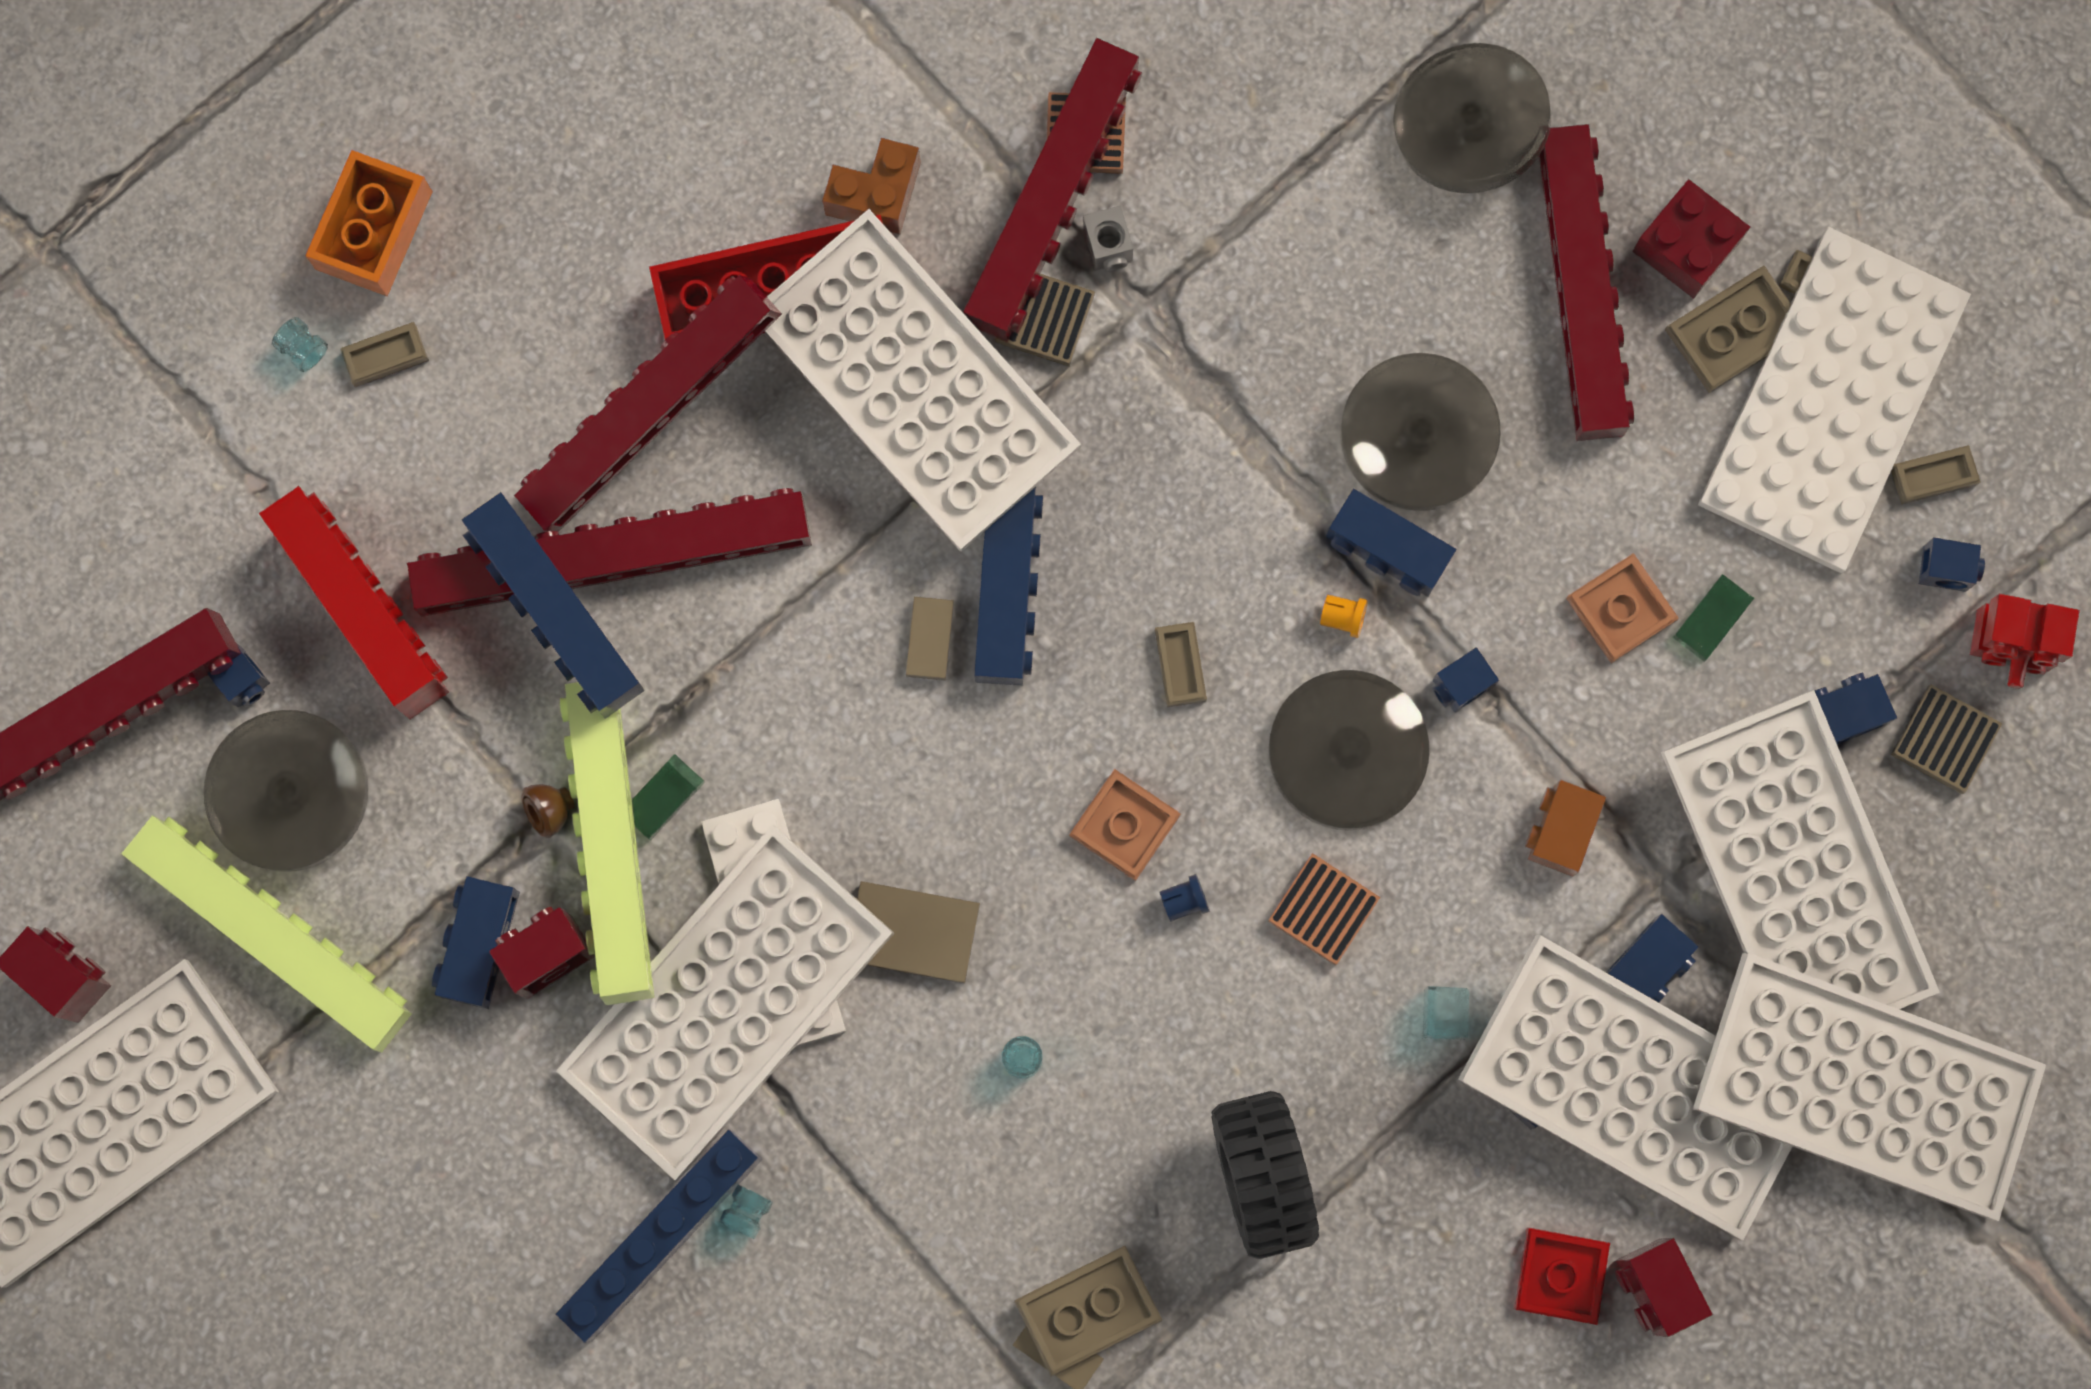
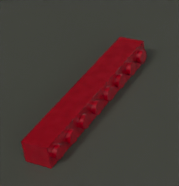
M1096 37L963 312L977 329L1008 342L1012 331L1015 333L1020 332L1027 316V311H1024L1023 308L1028 298L1035 299L1041 289L1044 277L1040 276V273L1045 263L1052 264L1056 258L1061 244L1056 240L1062 228L1068 230L1075 218L1077 208L1073 207L1078 194L1085 196L1090 187L1094 174L1089 171L1094 161L1101 162L1106 154L1110 143L1106 136L1111 126L1117 128L1124 116L1126 106L1122 105L1127 92L1134 94L1140 83L1142 72L1138 71V55Z
M1589 124L1543 128L1537 140L1576 441L1623 437L1630 424L1634 423V407L1632 400H1626L1624 387L1629 385V369L1626 362H1621L1619 348L1624 346V332L1622 325L1616 324L1614 310L1619 308V296L1617 287H1611L1609 272L1614 270V259L1612 250L1606 249L1604 235H1608L1609 222L1607 212H1601L1599 198L1603 197L1604 186L1602 175L1596 174L1594 160H1598L1599 155L1598 141L1596 137H1591Z
M741 275L737 278L731 277L718 288V296L708 306L705 304L697 308L688 319L690 323L680 333L675 332L663 341L660 346L662 351L652 361L646 360L641 363L632 373L634 378L624 388L619 387L604 400L606 406L600 412L586 417L577 426L576 431L578 433L568 443L563 442L556 446L548 455L550 460L540 470L535 469L523 478L520 483L522 488L514 496L544 531L559 532L782 315L752 279Z
M204 608L1 731L0 800L4 798L12 799L21 795L28 789V783L38 777L44 779L59 772L62 769L61 763L71 757L79 758L89 754L96 748V742L106 736L115 737L130 728L129 722L141 715L146 717L160 711L165 706L163 702L172 696H182L193 691L199 686L198 681L207 676L208 672L211 675H217L229 669L233 665L231 659L240 655L241 652L221 614Z

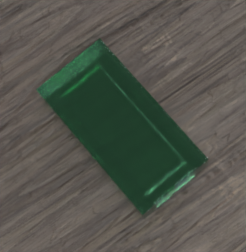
M1722 574L1672 638L1705 662L1755 598Z
M676 754L664 764L632 799L635 828L650 841L705 783Z

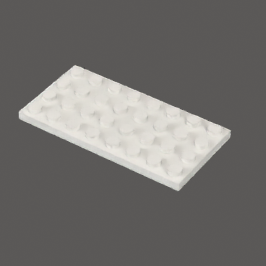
M870 209L767 296L782 315L765 331L766 335L960 551H963L1081 447L1080 442Z
M1828 226L1812 256V261L1806 269L1800 282V287L1794 295L1791 306L1781 323L1773 341L1774 343L1763 362L1698 505L1842 574L1847 569L1971 294Z
M1814 690L1661 752L1744 953L1749 952L1897 1009L1904 1008L1940 993Z
M771 825L651 962L655 998L614 1004L556 1072L675 1181L679 1180L894 935V932L779 829Z
M1536 935L1458 1079L1742 1241L1793 1147L1693 1110L1716 1036L1541 935Z
M1748 952L1742 954L1693 1110L1989 1220L1999 1221L2046 1064Z
M182 960L0 1090L1 1288H6L279 1092L188 960Z

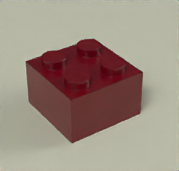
M1688 179L1641 235L1632 252L1694 299L1740 244L1751 226Z
M550 906L536 913L530 919L533 924L520 932L515 928L504 933L495 940L497 946L489 951L513 992L527 1000L595 958V954L589 955L586 938L574 918L561 907L553 910Z
M27 926L0 956V970L56 1018L79 1023L111 987L102 978L106 973L102 967L88 957L83 959L78 954L73 953L72 951L76 945L59 931L54 933L47 927L38 930Z
M1659 1238L1616 1260L1620 1268L1615 1271L1617 1280L1626 1294L1632 1292L1639 1306L1634 1309V1312L1645 1332L1651 1330L1653 1336L1670 1337L1713 1315L1674 1238Z

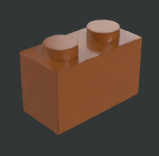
M1563 780L1558 781L1553 789L1547 787L1539 805V810L1545 812L1540 826L1533 824L1526 840L1525 847L1531 849L1527 860L1572 877L1579 873L1606 797Z

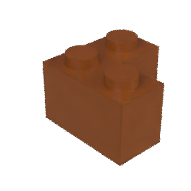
M881 138L871 174L833 164L822 200L825 215L845 221H854L870 209L875 216L881 214L882 223L889 232L901 235L921 164L919 147Z

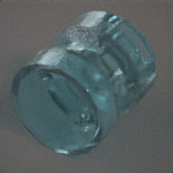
M294 317L284 323L274 335L271 344L281 354L291 356V363L300 372H306L313 368L323 358L328 349L327 342L319 335H311L308 325L299 317Z
M1017 1036L1004 1046L1002 1062L1006 1071L1011 1076L1018 1079H1028L1040 1070L1043 1063V1054L1039 1044L1034 1039L1027 1036Z
M737 1184L732 1194L734 1201L730 1208L723 1211L719 1222L752 1239H756L761 1229L759 1222L763 1215L769 1213L774 1202ZM739 1208L753 1215V1219L738 1212L737 1209Z

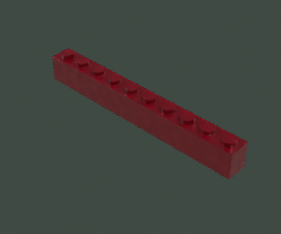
M792 488L774 490L770 492V497L755 499L753 495H743L731 499V504L716 506L713 502H705L692 506V511L676 513V510L673 509L661 510L653 513V518L637 521V517H623L614 520V525L598 528L597 524H584L575 527V532L559 535L558 531H546L535 535L536 541L571 589L812 546L804 498L801 491L794 492ZM470 546L460 547L456 550L457 554L441 556V553L437 552L425 553L417 557L418 561L407 563L414 610L421 617L509 601L508 598L514 592L506 582L501 586L496 583L485 567L491 563L484 551L476 555Z

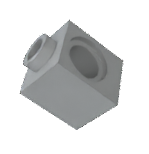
M1121 205L1083 215V230L1095 271L1105 269L1106 272L1117 271L1128 265L1127 262L1133 261V246ZM1111 235L1119 240V244L1114 248H1105L1098 241L1103 236Z

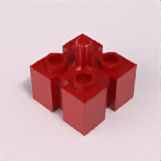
M1999 593L1990 600V604L1985 603L1977 609L1970 655L1981 657L1982 663L1991 666H2006V661H2011L2007 685L2011 688L2021 689L2024 687L2026 673L2043 675L2046 671L2057 667L2058 662L2063 663L2073 656L2080 610L2049 603L2046 605L2031 603L2032 600Z

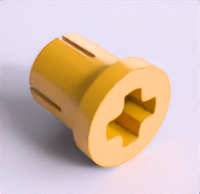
M1327 594L1320 625L1350 632V637L1359 638L1366 615L1368 600L1359 598L1358 601Z

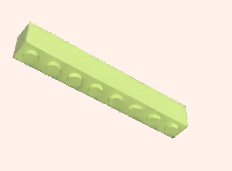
M578 682L565 684L566 698H560V710L563 722L569 721L570 736H564V746L567 760H573L575 774L568 775V782L572 799H578L579 812L573 813V826L576 837H582L583 851L577 852V862L580 876H586L588 890L581 892L584 914L591 915L592 930L586 931L589 955L595 954L597 968L590 971L592 991L594 995L600 994V998L605 1005L655 998L621 708L606 719L598 709L590 713L577 695V693L583 690Z
M152 815L121 854L371 1049L382 1053L412 1015L411 1012L403 1007L407 1000L389 986L384 991L372 983L376 976L360 963L356 962L352 967L340 958L344 951L329 939L324 938L321 943L309 934L313 927L298 915L293 913L290 918L285 916L278 910L282 903L267 891L261 889L258 894L246 885L250 878L233 865H230L227 870L215 861L219 854L200 840L196 845L192 844L184 837L188 830L169 816L163 821Z

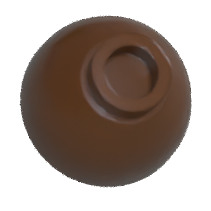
M535 784L525 787L522 791L521 800L526 816L536 832L545 838H551L556 835L567 821L568 812L575 808L574 800L566 787L557 789L550 785Z

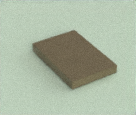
M1763 265L1669 324L1665 331L1708 393H1711L1766 358L1791 303Z
M860 882L857 900L894 932V935L867 966L965 984L980 903L869 882Z
M1126 1246L1014 1300L1051 1377L1162 1322V1318Z

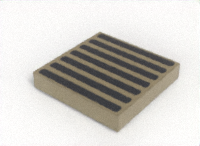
M1040 274V276L1044 277L1043 284L1036 298L1029 297L1023 308L1024 311H1027V316L1020 332L1015 333L1012 331L1008 342L996 337L995 343L1070 367L1095 296V291Z
M1930 684L1927 686L1891 755L1958 793L1964 794L2002 723Z

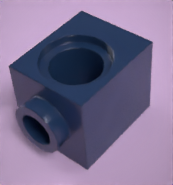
M1933 537L1923 546L1918 584L1963 592L1968 591L1977 582L1982 580L1984 574L1985 559L1980 558L1981 545Z
M237 644L241 654L231 659L233 665L220 674L211 675L210 672L207 674L226 699L239 708L243 704L250 706L257 702L264 695L265 691L263 689L270 682L242 646Z
M1476 647L1439 671L1433 678L1436 686L1432 689L1439 702L1445 708L1450 705L1454 713L1494 688L1499 679Z

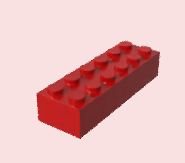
M880 214V215H876V217H877V218L880 220V222L882 223L881 214ZM854 221L650 266L649 270L664 338L666 339L675 332L680 333L690 323L688 321L690 315L700 306L705 304L708 306L718 296V288L731 277L737 278L741 275L752 279L761 291L768 296Z
M297 486L259 513L397 710L411 720L449 693L443 684V681L448 679V676L427 651L423 654L420 650L426 647V645L413 627H410L404 619L402 621L398 620L404 614L382 587L378 590L376 589V586L381 584V581L359 555L354 558V555L359 550L337 523L333 526L331 525L337 519L315 492L307 495L300 486Z

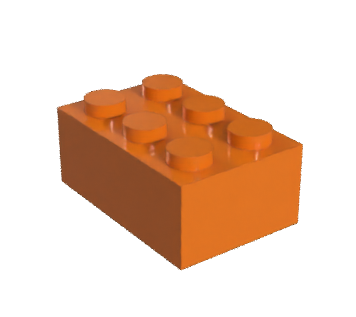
M351 150L305 255L315 270L388 297L433 193L425 177Z

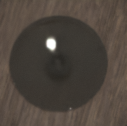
M1469 43L1453 46L1434 54L1410 74L1396 100L1393 126L1398 147L1404 160L1421 179L1437 188L1450 192L1480 193L1510 183L1527 171L1536 161L1545 147L1549 136L1552 120L1551 105L1542 77L1524 57L1498 45Z
M1409 353L1395 356L1369 370L1351 391L1343 410L1340 426V440L1344 458L1360 485L1374 497L1389 505L1413 511H1429L1444 508L1457 503L1472 493L1490 471L1498 453L1501 436L1498 410L1492 395L1484 383L1464 365L1450 358L1430 353Z
M1339 670L1324 673L1308 680L1295 689L1280 707L1273 722L1268 743V759L1272 777L1288 804L1303 817L1316 824L1344 831L1375 827L1400 813L1420 789L1427 772L1430 755L1429 738L1425 722L1409 696L1385 678L1358 670Z
M278 710L260 714L243 722L225 737L214 752L208 765L203 794L206 815L213 832L231 853L241 860L265 870L293 872L317 866L329 860L347 845L363 820L368 802L369 788L363 759L354 743L344 732L317 715L298 710Z

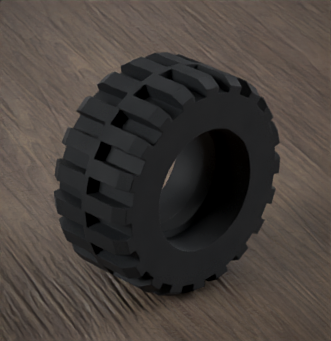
M1268 1091L1218 1104L1211 1112L1216 1147L1232 1211L1248 1256L1263 1259L1312 1246L1319 1238L1317 1211L1300 1141L1298 1140L1296 1128L1284 1097L1280 1093Z

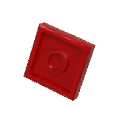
M1527 1228L1514 1310L1598 1325L1610 1243Z

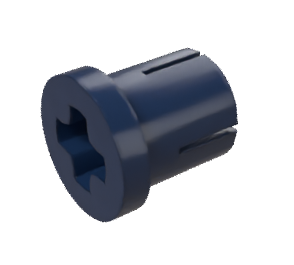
M1197 874L1188 876L1189 881L1159 891L1170 922L1201 911L1202 915L1210 912Z

